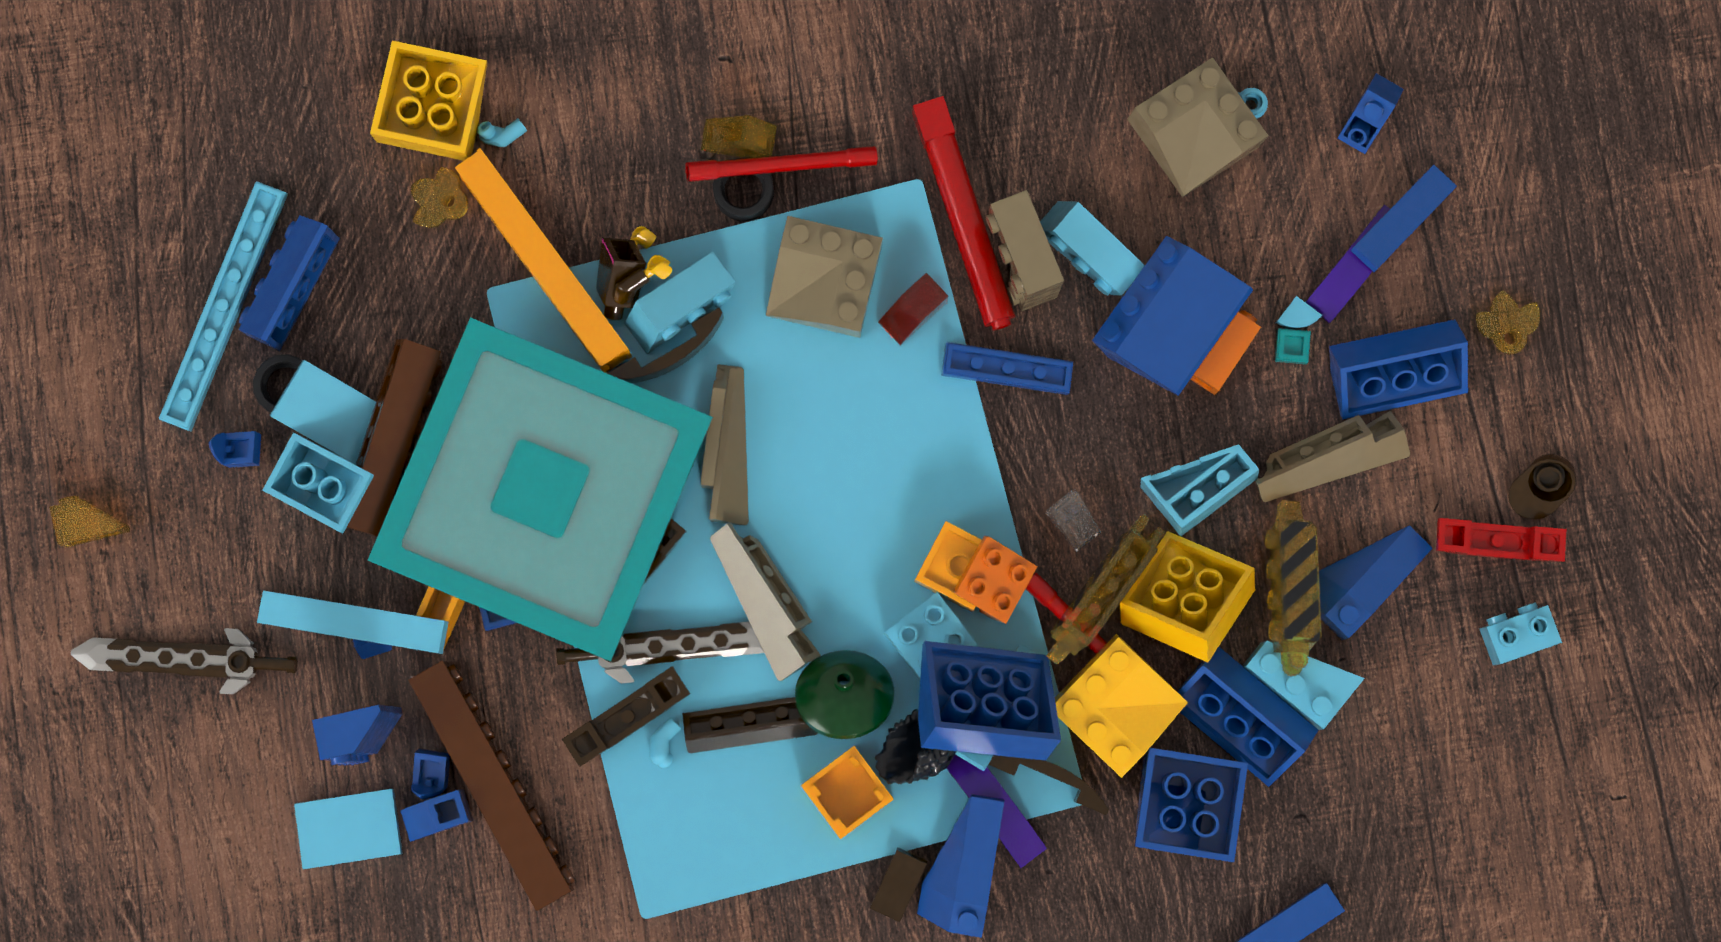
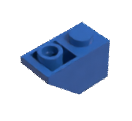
M1376 73L1337 139L1366 154L1395 108L1404 89Z
M464 789L456 790L400 810L410 842L474 821Z

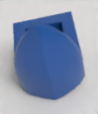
M256 431L219 433L208 443L213 457L220 464L228 468L259 466L261 434Z
M418 749L415 752L411 789L417 797L424 800L431 799L440 795L448 787L449 753Z

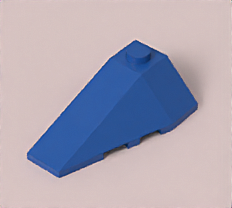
M1409 525L1317 571L1318 582L1308 590V594L1301 601L1309 608L1318 599L1319 614L1317 616L1341 640L1348 639L1433 548Z
M971 794L954 824L951 834L944 846L941 847L934 864L922 881L917 910L918 915L948 932L982 938L1004 799Z

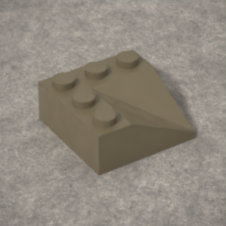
M1213 57L1135 107L1127 119L1182 198L1259 148L1268 137L1266 131Z
M1022 191L990 204V214L986 215V220L992 234L998 233L1002 245H999L998 249L1004 264L1010 263L1011 265L1007 292L1013 306L1018 304L1022 312L1057 298L1064 283V278L1028 191Z
M787 216L766 316L860 338L883 238Z

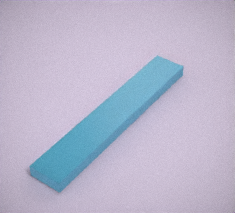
M263 591L257 623L438 654H443L449 623L444 620Z

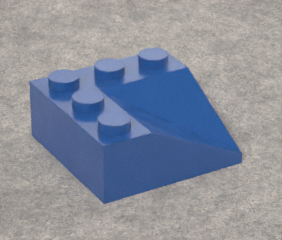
M1149 748L1144 754L1135 847L1234 862L1248 763Z

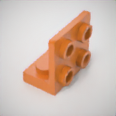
M984 536L954 589V594L979 608V612L985 616L1007 624L1038 566L991 537Z

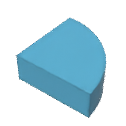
M1296 296L1276 323L1290 329L1304 328L1314 324L1322 315Z

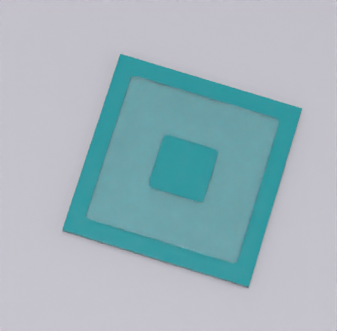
M470 317L367 561L611 662L713 417Z

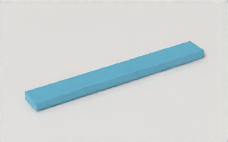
M257 181L255 182L159 420L187 431H192L288 194L286 192Z

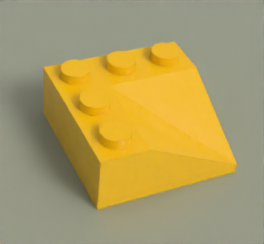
M392 41L370 134L378 143L463 161L472 155L477 135L487 60Z
M1167 531L1145 563L1143 572L1136 581L1132 582L1124 598L1119 603L1121 624L1205 662H1209L1255 591V568Z
M1117 634L1055 697L1058 718L1121 778L1149 750L1188 703Z

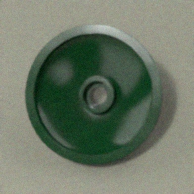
M840 650L824 654L805 667L797 680L795 701L801 718L811 729L830 738L852 739L874 731L887 719L894 704V685L887 669L875 658L857 651ZM849 681V683L845 685H842L839 682Z

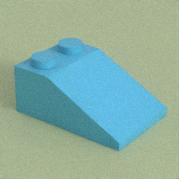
M293 432L262 491L336 531L344 533L374 475Z

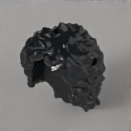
M915 709L911 715L906 716L905 720L901 719L900 723L896 722L894 724V728L888 729L889 735L886 736L883 749L875 756V760L878 761L875 768L879 771V776L886 780L887 784L891 785L895 782L897 784L906 782L911 784L913 781H919L920 779L928 780L929 777L937 776L948 767L957 751L921 748L918 710Z

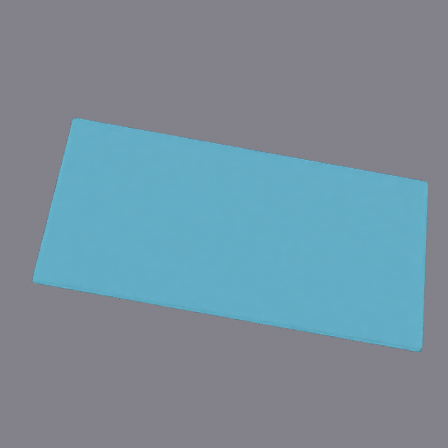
M919 179L639 250L646 262L645 269L650 258L654 255L663 256L670 261L669 266L672 267V272L666 279H661L655 274L651 276V281L641 287L639 299L711 252L716 255L736 283L730 292L732 296L728 301L719 307L713 305L706 311L705 315L720 308L724 319L705 347L678 368L659 377L631 384L709 415L717 365L743 368L749 522L747 525L733 524V527L740 537L745 538L751 535L760 541L812 622L801 630L821 656L840 650L857 651L867 654L878 660L887 669L894 685V704L889 716L877 729L861 737L835 739L818 733L813 736L688 753L682 713L795 697L797 680L805 667L786 679L779 681L765 653L730 657H706L638 666L624 665L623 668H626L635 681L633 683L621 684L604 672L606 669L602 668L598 659L578 661L592 720L672 666L691 693L666 712L601 754L641 917L645 919L893 855L897 847L908 851L947 841L954 824L969 799L947 769L941 771L937 776L929 777L928 780L920 779L919 781H913L911 784L907 782L897 784L895 782L890 785L879 776V771L875 768L878 762L875 760V756L883 749V743L886 741V736L889 735L888 729L894 728L896 722L900 723L901 719L905 720L907 715H911L913 710H918L920 680L884 633L935 594L914 581L945 521L981 540L984 536H989L1022 556L977 383L973 380L941 376L945 344L950 342L966 345L924 184ZM787 216L883 238L860 338L766 316ZM599 260L569 267L604 315L605 305L596 289ZM534 277L494 286L487 290V298L495 328L602 371ZM624 308L621 320L607 319L628 347L632 358H636L641 368L696 336L692 325L689 323L674 337L663 342L649 354H646L624 324L632 308ZM626 359L625 361H623L622 363H620L618 366L624 364L625 362H627V361H629V360ZM706 436L671 517L687 532L643 585L623 635L626 633L667 629L680 630L749 622L710 540V537L727 523L710 521L713 489L702 488L700 485ZM1026 589L1007 624L985 616L979 612L980 609L977 607L971 612L942 597L977 642V647L1016 651L1021 643L1037 654L1048 655L1054 697L1059 694L1034 597ZM840 681L839 683L845 685L849 681ZM671 717L682 729L669 741V752L673 756L671 765L666 768H660L657 764H653L650 759V738ZM1058 718L1061 741L1046 761L1066 769L1082 780L1068 726ZM855 746L894 800L840 839L801 785ZM1019 764L1015 776L993 766H987L1026 820L1081 805L1074 802L1079 789L1022 764Z

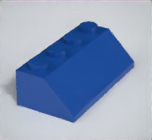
M299 215L296 222L292 221L285 232L286 241L282 249L276 250L270 260L269 266L272 268L266 279L262 278L258 282L254 291L256 297L251 307L247 306L239 319L241 324L239 330L279 352L340 239L327 225Z
M1455 319L1329 346L1330 372L1342 419L1468 393V341Z
M1220 647L1217 648L1209 662L1202 660L1177 690L1188 701L1180 713L1238 762L1248 763L1247 769L1268 787L1307 750L1318 732L1315 726Z
M375 705L312 720L320 760L331 761V765L352 766L369 762V755L379 752L403 714L402 708Z

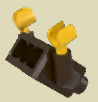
M644 226L637 227L633 231L630 240L602 237L596 289L605 305L604 316L607 319L621 320L624 308H633L635 302L639 299L641 287L651 281V276L655 274L661 279H666L672 272V267L669 266L670 261L661 255L652 256L645 269L646 262L637 245L639 244L645 249L649 248L654 243L656 235Z

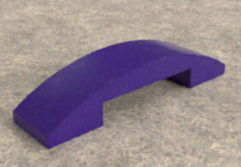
M1385 204L1305 302L1322 315L1321 317L1328 323L1332 322L1373 272L1350 250L1390 210Z
M953 756L946 769L968 798H970L971 794L1004 799L999 839L1020 868L1024 867L1047 848L988 767L982 771L961 757Z

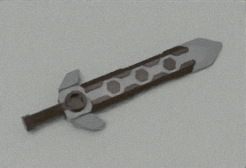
M750 622L680 630L667 629L626 633L621 637L611 662L579 648L556 649L558 665L566 664V662L598 659L602 668L606 669L604 672L621 684L633 683L635 681L626 668H623L624 665L638 666L668 663L676 660L764 653Z
M225 628L224 631L233 646L186 642L182 644L144 642L131 639L92 637L70 652L71 656L89 670L230 677L219 691L220 694L237 693L250 683L249 679L256 675L257 669L296 673L298 666L297 657L258 656L256 648L252 647L254 643L239 629Z

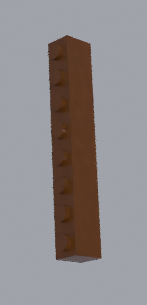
M442 660L410 678L408 681L535 910H541L574 891L572 883L575 882V878L566 864L561 866L555 856L559 853V849L550 835L545 838L539 826L543 824V821L535 807L529 809L523 797L527 795L523 784L519 778L513 780L507 769L511 767V763L502 749L497 751L491 741L495 738V734L486 720L481 723L475 711L479 709L475 698L471 692L465 694L460 682L464 679L454 663L449 665L447 661Z

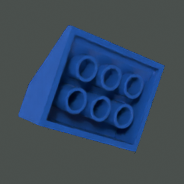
M1166 236L1092 341L1111 360L1179 396L1253 289L1192 248Z
M924 641L922 644L918 708L921 748L1046 761L1061 741L1048 655Z

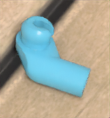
M517 118L505 128L493 126L489 121L482 122L478 126L477 132L480 140L485 144L506 147L527 132V129Z
M671 717L650 738V759L653 764H657L660 768H666L671 765L673 756L669 752V741L682 729Z

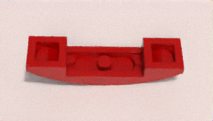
M1438 518L1436 551L1491 558L1565 562L1567 529L1476 523L1470 520Z

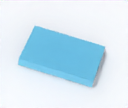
M302 360L269 416L356 465L376 401L311 363Z
M394 789L294 804L303 869L403 854Z

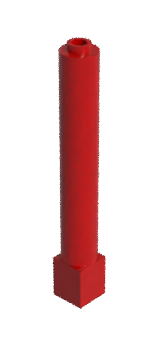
M944 96L913 105L912 115L923 148L926 149L984 326H992L993 331L1011 325L1010 319L1015 317V313L955 137V129Z

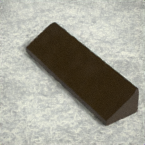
M795 697L682 713L688 753L818 734L801 718L797 710Z

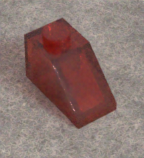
M925 273L901 295L878 323L901 346L947 304L949 296Z

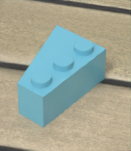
M1057 201L1040 221L1049 244L1069 259L1078 271L1087 274L1095 281L1093 283L1094 286L1107 296L1109 294L1122 296L1145 266L1077 201Z
M711 252L637 300L624 324L646 354H649L663 342L674 337L686 325L702 318L713 305L719 307L728 301L732 296L730 292L736 282L716 255Z
M1238 444L1200 457L1199 460L1171 467L1170 470L1142 477L1140 487L1182 537L1258 479L1259 468Z
M1269 641L1261 642L1242 665L1318 730H1322L1328 725L1365 679L1288 648L1282 651H1275V643Z

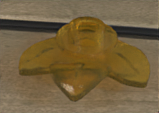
M441 167L436 174L435 180L422 178L411 185V194L414 200L421 205L413 217V222L419 226L428 228L438 227L446 219L455 220L461 218L468 210V199L466 194L460 190V179L451 169ZM454 198L455 202L453 206L448 207V203L451 199Z
M1500 291L1494 298L1490 312H1478L1476 314V324L1480 333L1494 340L1498 350L1505 354L1520 352L1526 345L1527 336L1538 328L1540 322L1538 303H1529L1519 308L1513 298L1505 291ZM1510 333L1514 336L1515 341L1513 344H1508L1505 341V334Z

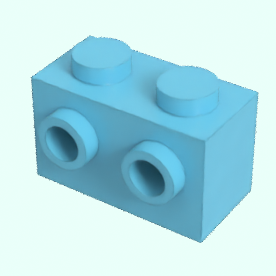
M1536 602L1517 608L1519 615L1507 619L1506 613L1486 619L1488 626L1479 628L1493 665L1503 664L1562 643L1548 605L1538 608Z

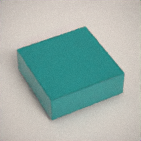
M1278 328L1275 362L1307 365L1309 362L1311 331Z

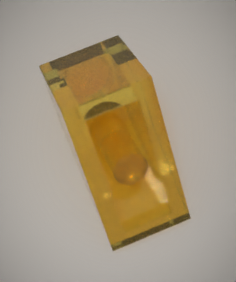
M750 115L706 119L701 150L737 157H771L777 126Z
M79 496L59 499V505L49 507L57 544L63 547H71L130 532L129 525L93 503L79 499Z

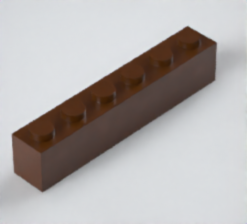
M396 339L356 461L357 466L372 473L374 477L346 528L371 536H378L400 485L399 479L402 470H406L412 453L409 452L412 439L415 440L420 433L422 422L419 421L422 408L426 409L430 402L432 391L429 390L432 378H436L439 374L442 361L439 359L441 351L407 339Z

